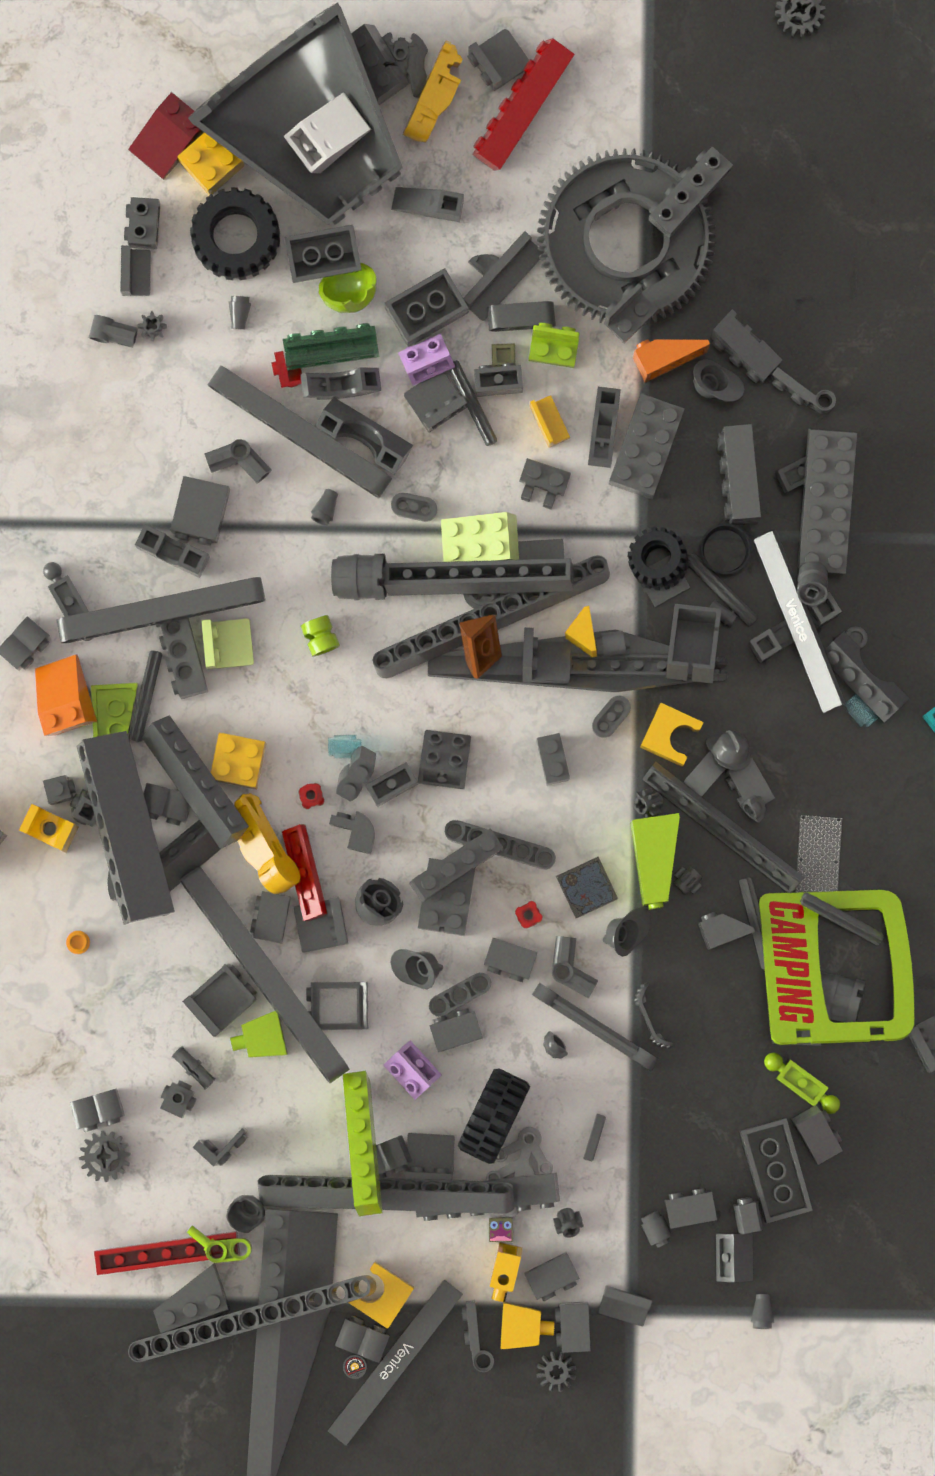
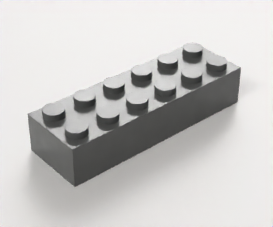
M808 429L798 570L807 562H818L823 564L829 573L846 574L857 442L856 432Z

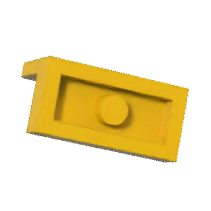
M551 395L536 402L535 400L530 401L532 413L549 448L570 439Z

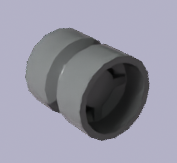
M807 562L798 571L797 595L799 600L806 605H819L826 600L828 595V570L823 564L818 562Z

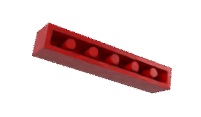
M554 38L546 41L543 40L538 45L536 57L534 60L530 59L523 69L525 74L521 80L518 78L511 87L512 94L501 102L498 108L500 110L499 114L488 122L486 126L488 131L484 137L480 136L473 146L475 151L472 155L494 171L502 168L575 55Z
M233 1231L205 1236L210 1240L213 1238L215 1241L238 1238V1232ZM192 1237L94 1251L97 1275L209 1259L206 1256V1251L203 1250L205 1247ZM236 1243L234 1250L238 1255H240L239 1243ZM213 1245L211 1255L215 1258H221L224 1253L223 1248L219 1245Z

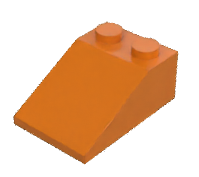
M647 339L636 345L637 349L634 350L633 360L646 383L707 353L710 343L708 340L656 339L650 342Z
M78 654L35 668L38 716L44 736L59 735L97 722Z

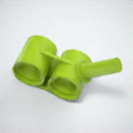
M193 1225L186 1232L205 1247L203 1250L206 1251L209 1261L213 1263L244 1260L252 1252V1245L246 1238L216 1241L212 1238L210 1240ZM243 1242L246 1244L247 1253L240 1256L236 1254L234 1250L236 1243ZM213 1245H219L223 1248L224 1253L221 1258H215L211 1255Z

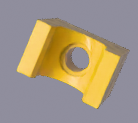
M660 703L640 748L683 767L687 757L685 754L678 753L673 749L670 742L671 733L677 728L682 727L689 728L693 732H699L703 722Z
M31 804L19 831L67 853L79 826ZM48 823H54L56 825V832L50 836L46 835L45 826Z
M375 1261L370 1271L382 1279L384 1283L383 1295L374 1301H366L361 1298L348 1303L388 1329L414 1290V1286Z

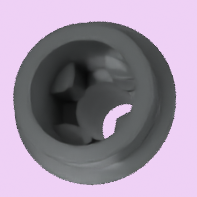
M231 296V301H228L231 329L245 330L251 303H249L250 297Z
M325 489L324 494L311 511V519L322 525H328L330 521H333L338 493L331 489Z
M756 1294L751 1318L754 1329H772L774 1318L770 1295Z

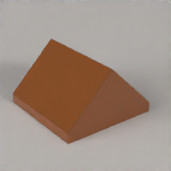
M488 615L459 623L466 664L476 679L502 657L495 615Z

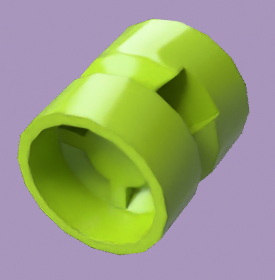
M328 615L312 619L300 626L305 639L310 640L307 645L312 657L325 654L340 646L336 634L331 633L333 627Z

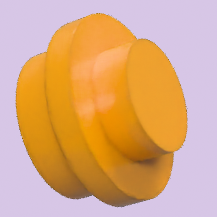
M74 931L67 937L66 945L70 952L82 954L88 950L90 939L85 932Z

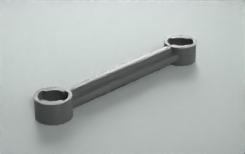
M539 983L532 994L534 997L649 1071H652L659 1060L543 984Z

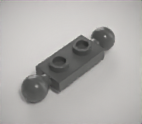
M56 562L47 563L44 566L43 574L48 580L53 581V584L49 585L48 588L64 617L89 612L70 577L67 575L61 578L62 569L60 565Z

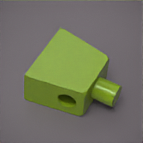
M276 1011L242 1024L243 1035L230 1037L233 1051L247 1048L248 1057L288 1055L279 1015Z

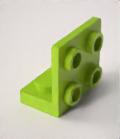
M539 323L538 326L534 325L528 361L574 368L580 333L575 332L576 329L572 327H562L561 330L552 328L553 325L547 323Z

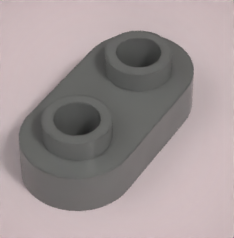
M398 493L391 501L392 511L399 517L428 522L434 519L437 514L436 503L428 497ZM400 502L407 503L405 509H400L398 505ZM422 507H429L430 512L423 514L421 512Z
M623 696L611 698L595 717L592 729L598 737L607 738L611 736L628 716L631 709L628 699ZM616 704L622 705L623 711L616 712L614 706ZM606 722L608 729L601 730L599 724Z

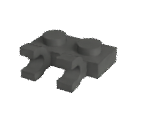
M527 458L519 482L525 483L521 500L530 502L534 487L548 491L543 507L552 510L556 495L564 496L571 473Z

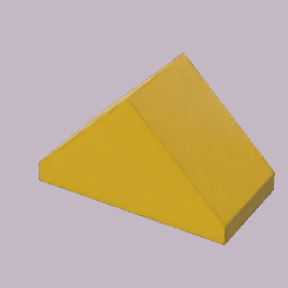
M585 606L566 630L565 638L591 657H597L590 608Z

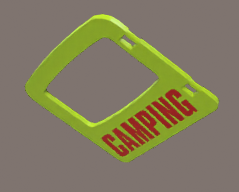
M886 890L808 892L841 911L879 910L882 912L892 962L894 1018L890 1021L834 1023L829 1020L819 963V914L801 905L800 899L805 892L768 893L760 898L759 911L770 1032L774 1043L788 1045L797 1043L870 1042L877 1040L897 1041L910 1035L914 1027L912 962L902 904L894 893ZM870 1028H883L884 1034L871 1035ZM810 1030V1037H797L796 1031Z

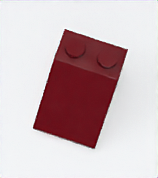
M171 92L152 114L128 150L164 180L178 164L177 156L204 132L188 119L195 111Z

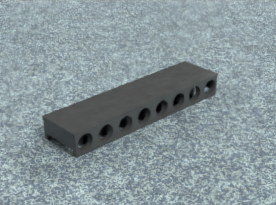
M127 731L83 739L76 747L123 925L174 913L175 910Z

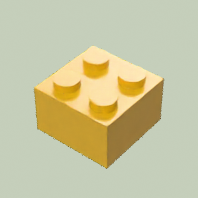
M205 132L177 156L179 163L208 195L215 193L244 167V162Z
M219 732L211 774L217 782L257 790L266 742Z

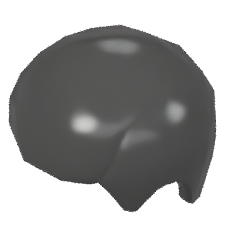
M241 1195L229 1205L226 1218L229 1225L236 1231L249 1233L262 1223L265 1209L261 1201L253 1195Z

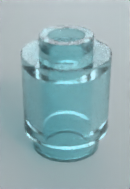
M857 694L844 704L847 707L846 711L860 727L864 724L869 727L878 719L875 715L876 713Z
M334 735V737L328 738L329 756H334L335 759L351 758L353 752L362 746L361 739H357V735Z

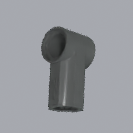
M94 315L88 338L101 343L112 342L133 348L137 338V327L114 322L115 320L109 317Z

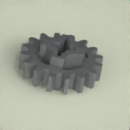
M781 0L782 2L778 1L775 7L780 10L775 11V16L781 17L777 24L785 25L784 32L789 29L792 30L791 36L793 37L796 32H799L801 37L804 36L805 31L810 35L813 34V27L819 29L821 24L818 21H823L825 17L823 14H820L825 12L826 9L825 6H820L823 0ZM789 2L791 9L785 13V6ZM798 8L800 11L805 10L804 14L796 13V9ZM813 10H815V17L811 21V17L809 14L812 13Z
M101 1131V1137L93 1133L92 1141L89 1139L84 1140L87 1147H80V1150L84 1152V1156L79 1157V1160H85V1164L81 1168L89 1169L88 1177L95 1174V1181H99L101 1177H104V1181L109 1182V1176L116 1180L118 1179L117 1172L125 1173L122 1167L123 1165H130V1162L126 1161L125 1157L130 1156L131 1153L124 1150L129 1146L128 1143L123 1145L120 1143L123 1139L122 1136L115 1139V1132L112 1131L109 1136H106V1132ZM109 1141L113 1142L119 1151H114L109 1147ZM99 1142V1148L97 1149V1151L95 1153H90V1150L93 1147V1145ZM103 1150H106V1153L111 1155V1158L107 1159V1163H104L103 1159H99V1154H102ZM120 1159L118 1166L111 1171V1164L115 1160ZM91 1162H96L100 1166L101 1172L96 1170Z

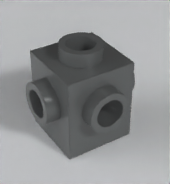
M82 789L79 795H74L70 803L72 817L80 824H87L93 827L96 819L89 792ZM84 803H87V804H89V805H91V806H90V807H84L83 805H84Z
M181 1080L178 1081V1084L172 1082L171 1086L166 1085L161 1095L164 1101L160 1109L183 1118L187 1110H192L197 1099L193 1097L195 1092L190 1090L192 1086ZM177 1094L182 1096L181 1102L175 1100Z

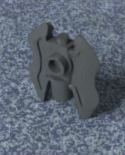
M392 33L385 34L382 38L396 60V63L392 66H399L406 79L409 74L413 96H419L427 78L424 69V58L428 49L425 43L415 33L411 35V43L402 37L398 38V41L391 42L393 39Z

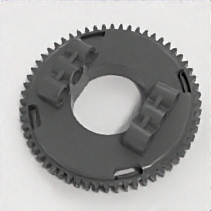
M624 148L622 155H618L617 149H614L613 156H610L606 150L604 158H601L599 153H597L596 161H593L589 156L587 158V165L582 160L579 162V170L572 166V175L566 171L564 175L567 180L558 179L561 187L555 185L552 187L556 194L548 193V198L551 202L544 201V206L548 210H541L540 214L546 218H539L538 221L544 227L537 228V232L543 234V236L537 237V242L543 243L537 249L538 251H544L539 256V260H546L541 267L549 268L545 276H553L549 284L557 283L554 290L555 293L562 290L563 293L560 298L568 297V306L575 303L574 311L583 308L582 316L590 312L591 320L597 315L600 316L599 323H602L607 312L606 309L598 306L601 305L608 308L614 301L619 303L622 300V294L630 285L635 287L640 283L643 286L641 293L658 309L652 316L653 321L657 322L658 314L663 319L666 318L665 311L667 310L671 315L674 314L673 306L680 310L682 308L681 300L687 304L689 299L686 295L695 296L692 288L697 290L701 288L697 281L705 282L706 278L701 274H709L710 270L705 265H712L713 261L707 257L715 255V252L709 250V248L716 247V242L710 241L716 238V233H710L716 226L715 224H709V222L714 220V216H707L711 211V206L704 207L708 202L707 198L670 239L663 233L664 243L659 256L634 272H619L608 268L598 260L591 248L589 231L594 220L597 221L601 216L613 208L617 209L623 203L637 204L650 210L655 202L659 201L661 203L666 198L664 193L673 183L677 185L682 180L680 176L685 169L678 173V164H675L673 168L669 167L670 159L664 164L662 163V155L655 160L653 159V152L650 153L649 157H645V150H642L639 156L636 155L635 148L632 150L631 155H627V150ZM632 160H635V165L654 169L655 165L658 167L653 173L635 169L632 166ZM556 210H558L559 214L555 231L550 234L549 229L552 230ZM702 245L700 249L699 258L696 264L699 267L698 269H695L694 262L696 259L698 247Z

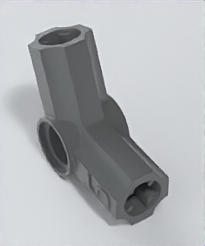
M237 439L229 445L204 453L211 473L239 464L258 484L272 471L250 447L248 442L242 439ZM238 446L247 448L244 456L239 457L234 454Z
M556 936L552 968L554 980L589 998L598 980L573 967L577 938ZM566 966L569 970V976L565 979L558 978L556 975L557 967Z

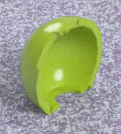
M360 263L362 271L322 278L318 293L326 306L339 313H356L363 310L370 304L376 292V274L373 269L364 263Z

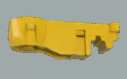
M446 40L443 43L402 135L415 141L427 142L438 116L451 104L461 82L460 79L449 73L452 66L458 68L463 60L461 55H458L456 46L451 44V42Z
M251 793L242 794L234 802V806L249 827L238 840L241 846L240 850L246 861L257 869L261 883L269 892L273 894L286 892L299 883V870L293 860L286 855L260 807L262 802L259 797Z

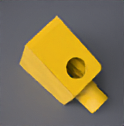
M499 1242L490 1281V1287L494 1288L493 1300L505 1302L508 1291L513 1292L521 1260L522 1247ZM504 1274V1275H507L508 1277L503 1278V1277H501L500 1275Z
M503 1302L500 1348L511 1349L539 1345L540 1335L554 1336V1321H540L541 1310Z

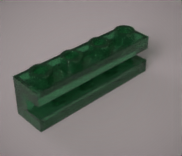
M369 323L358 324L354 329L336 327L333 329V332L324 333V330H315L306 336L294 333L287 335V338L283 339L287 370L379 357L375 326H370Z

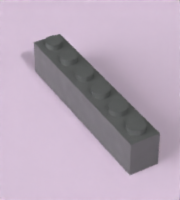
M169 715L152 722L142 736L148 748L219 848L222 849L237 842L249 827L171 716Z
M557 1173L485 1180L511 1183L513 1185L514 1207L517 1208V1211L531 1210V1205L540 1204V1209L554 1207L555 1202L560 1201ZM416 1211V1217H423L424 1221L438 1220L437 1215L444 1214L447 1215V1219L461 1217V1212ZM470 1213V1216L484 1215V1213Z

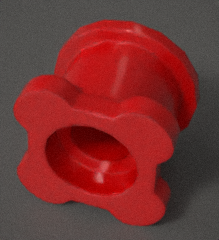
M306 784L299 789V798L303 808L310 809L316 805L322 806L325 799L319 784ZM311 791L314 792V799H308L307 794Z
M529 901L515 910L517 919L523 928L527 929L542 921V914H540L534 901ZM526 911H531L533 913V918L529 920L524 917V913Z

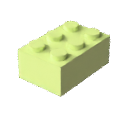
M503 512L441 520L444 562L519 560L516 515Z

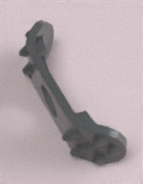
M646 982L640 985L641 988L637 990L638 993L635 995L634 1001L636 1002L635 1005L639 1006L650 1031V1040H653L652 1043H656L657 1046L674 1047V1043L667 1042L660 1033L656 1034L643 1005L646 1002L645 990L649 985Z

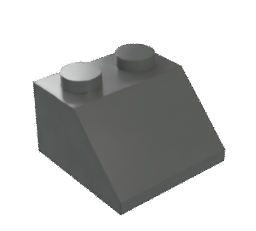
M716 911L702 916V922L698 923L708 950L755 932L752 926L725 914L717 915Z

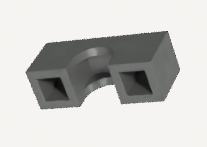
M144 524L135 543L137 549L198 578L201 577L210 558L208 553L189 544L186 545L178 542Z

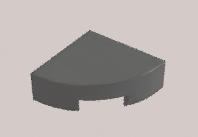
M491 254L476 255L468 263L484 276L499 260V257Z

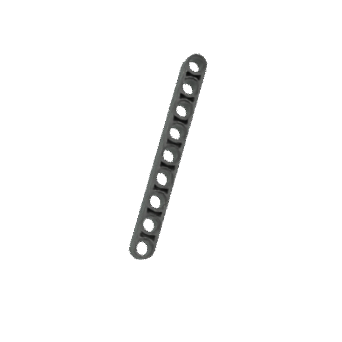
M220 365L207 384L211 389L373 496L380 498L391 482L392 478L388 474L227 368Z
M253 577L57 619L56 622L60 642L71 643L264 602L266 599L261 577Z

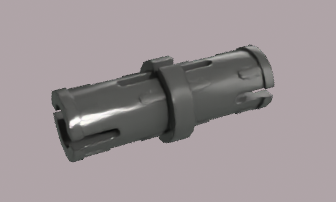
M183 1046L172 1055V1058L186 1070L185 1073L195 1078L204 1089H207L215 1081L216 1078L201 1065L202 1062L192 1057Z

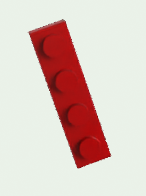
M299 824L282 831L287 855L296 864L300 873V881L295 885L303 920L311 921L327 915L306 825Z

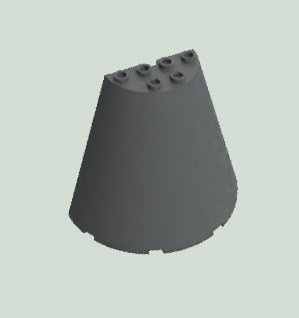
M338 2L313 17L285 40H282L262 55L188 117L192 124L328 225L332 222L334 225L339 223L346 217L344 213L348 209L352 208L353 211L364 203L362 199L368 193L371 196L378 193L382 189L381 184L386 180L390 182L401 175L399 170L403 168L344 13ZM345 93L372 130L322 173H311L284 138V135L303 119L340 94Z

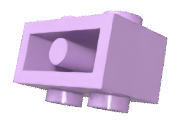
M441 334L429 337L419 344L409 346L405 350L398 352L413 386L455 367Z
M411 1040L384 1064V1067L415 1100L442 1076Z

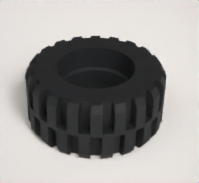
M231 187V191L226 192L224 189L218 190L217 195L213 196L210 194L207 196V201L204 204L200 203L197 207V214H193L192 227L190 228L191 242L195 254L207 270L210 269L218 277L225 276L226 280H233V278L246 280V276L252 275L255 277L259 275V271L262 268L266 270L270 266V260H274L277 255L276 250L280 245L279 224L271 205L268 202L266 203L259 194L254 195L249 189L239 191L238 187ZM234 214L249 217L257 228L256 242L250 249L239 254L223 252L214 241V229L218 222Z
M500 1068L494 1069L457 1145L459 1149L488 1164L494 1163L531 1087L529 1083Z

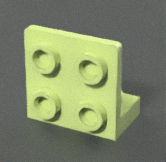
M211 619L201 620L205 664L208 670L254 664L249 619L212 622Z

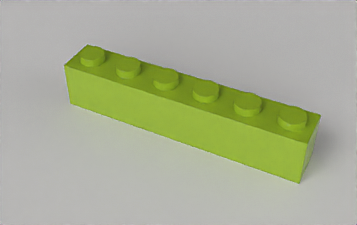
M366 1071L343 1074L354 1207L359 1217L381 1214L382 1202L370 1079Z

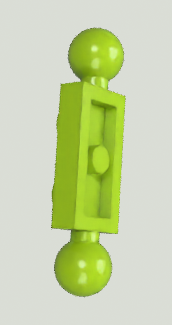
M774 1052L769 1053L765 1057V1067L770 1071L780 1072L776 1079L809 1104L815 1106L820 1102L822 1109L828 1114H834L839 1110V1099L834 1095H825L828 1087L795 1062L789 1060L785 1065L781 1055Z

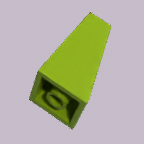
M679 813L635 819L630 822L642 905L648 906V910L664 907L663 903L668 902L680 819Z

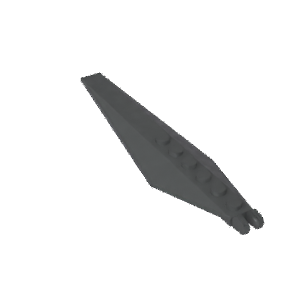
M619 630L594 632L595 645L596 636H601V633L616 632ZM626 632L623 633L629 636L630 649H626V654L604 657V654L598 655L597 653V657H591L571 643L570 682L568 684L523 682L524 642L501 644L502 657L478 679L473 677L466 664L464 649L449 651L428 661L429 677L603 692H623L695 682L692 681V677H688L687 681L666 678L669 645ZM565 636L538 640L540 642H569ZM716 657L715 668L726 667V658ZM715 669L713 681H723L728 678L726 671Z

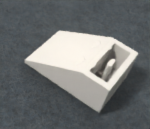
M342 93L299 122L284 135V138L311 173H322L372 129L346 94Z

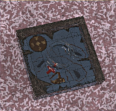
M599 857L556 876L575 919L618 899Z

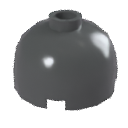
M379 878L378 880L368 879L356 894V911L359 917L370 925L382 926L389 924L402 911L403 901L401 902L399 897L401 893L392 882L384 878Z

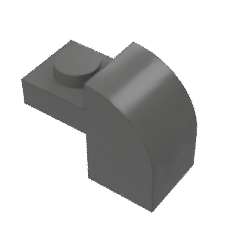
M709 751L683 783L702 797L726 768L720 765L712 752Z
M356 811L354 820L350 819L351 815L337 812V816L331 815L329 825L351 830L347 848L371 855L375 831L368 817Z

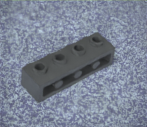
M713 146L708 151L704 149L696 158L697 164L693 168L687 167L680 176L682 180L677 185L673 183L664 193L666 198L661 203L659 201L655 202L649 210L651 213L649 221L669 239L733 168V164Z

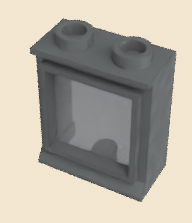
M311 982V987L306 988V1001L311 1002V1011L308 1012L321 1030L369 1029L368 982Z

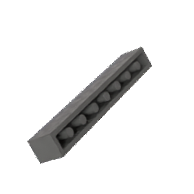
M571 558L385 563L384 587L388 596L574 591V567Z

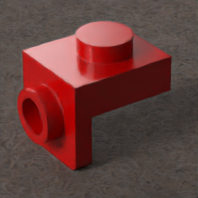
M274 352L276 361L271 362L274 376L279 375L281 388L295 387L298 384H302L301 368L287 371L284 352Z

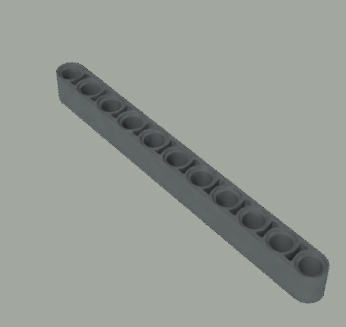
M596 555L574 564V578L582 577L581 580L574 581V591L509 593L376 652L373 656L372 661L375 670L381 678H391L463 646L460 622L494 614L497 615L496 623L499 630L601 585L610 577L607 560L603 556ZM598 567L603 568L600 572H594V569ZM532 596H539L537 600H529ZM512 605H517V606H518V607H517L516 609H514V610H509V609H508V608H509L510 606H512ZM449 633L454 634L451 638H444ZM432 643L430 647L423 648L424 644ZM406 652L411 653L408 657H401ZM383 662H390L387 666L380 667Z
M198 866L179 879L188 894L325 1079L332 1083L350 1069L344 1059L203 869Z
M265 1175L258 1179L259 1200L263 1206L355 1209L352 1177ZM379 1178L382 1210L506 1214L514 1210L513 1185L508 1182Z
M369 1275L340 1281L135 1341L129 1346L128 1354L133 1361L143 1362L371 1296L376 1290V1282ZM361 1280L367 1283L368 1288L365 1293L359 1289V1282ZM339 1286L345 1291L343 1299L338 1298L336 1294ZM316 1293H319L323 1298L320 1306L314 1301ZM294 1300L300 1303L299 1312H295L292 1308ZM272 1306L278 1310L276 1319L270 1315V1308ZM250 1312L256 1317L254 1325H251L248 1321ZM228 1319L233 1321L234 1328L232 1331L226 1328V1321ZM206 1325L212 1330L210 1338L204 1334ZM184 1332L188 1333L190 1337L188 1344H185L182 1340ZM162 1338L168 1343L166 1350H163L160 1346ZM140 1345H143L146 1349L144 1357L138 1352Z

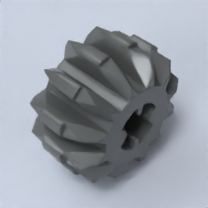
M551 1351L550 1356L552 1360L549 1361L543 1355L542 1360L546 1365L538 1363L537 1368L544 1370V1372H539L536 1376L537 1378L546 1377L540 1384L545 1386L550 1382L549 1391L552 1392L554 1384H557L558 1391L562 1392L561 1383L564 1382L566 1387L569 1388L571 1384L566 1379L575 1380L576 1375L568 1373V1371L576 1370V1366H567L572 1361L570 1356L565 1361H562L564 1353L560 1352L558 1359H555V1353ZM555 1365H558L559 1369L563 1368V1372H560V1377L555 1378L554 1374L550 1375V1371L553 1370Z

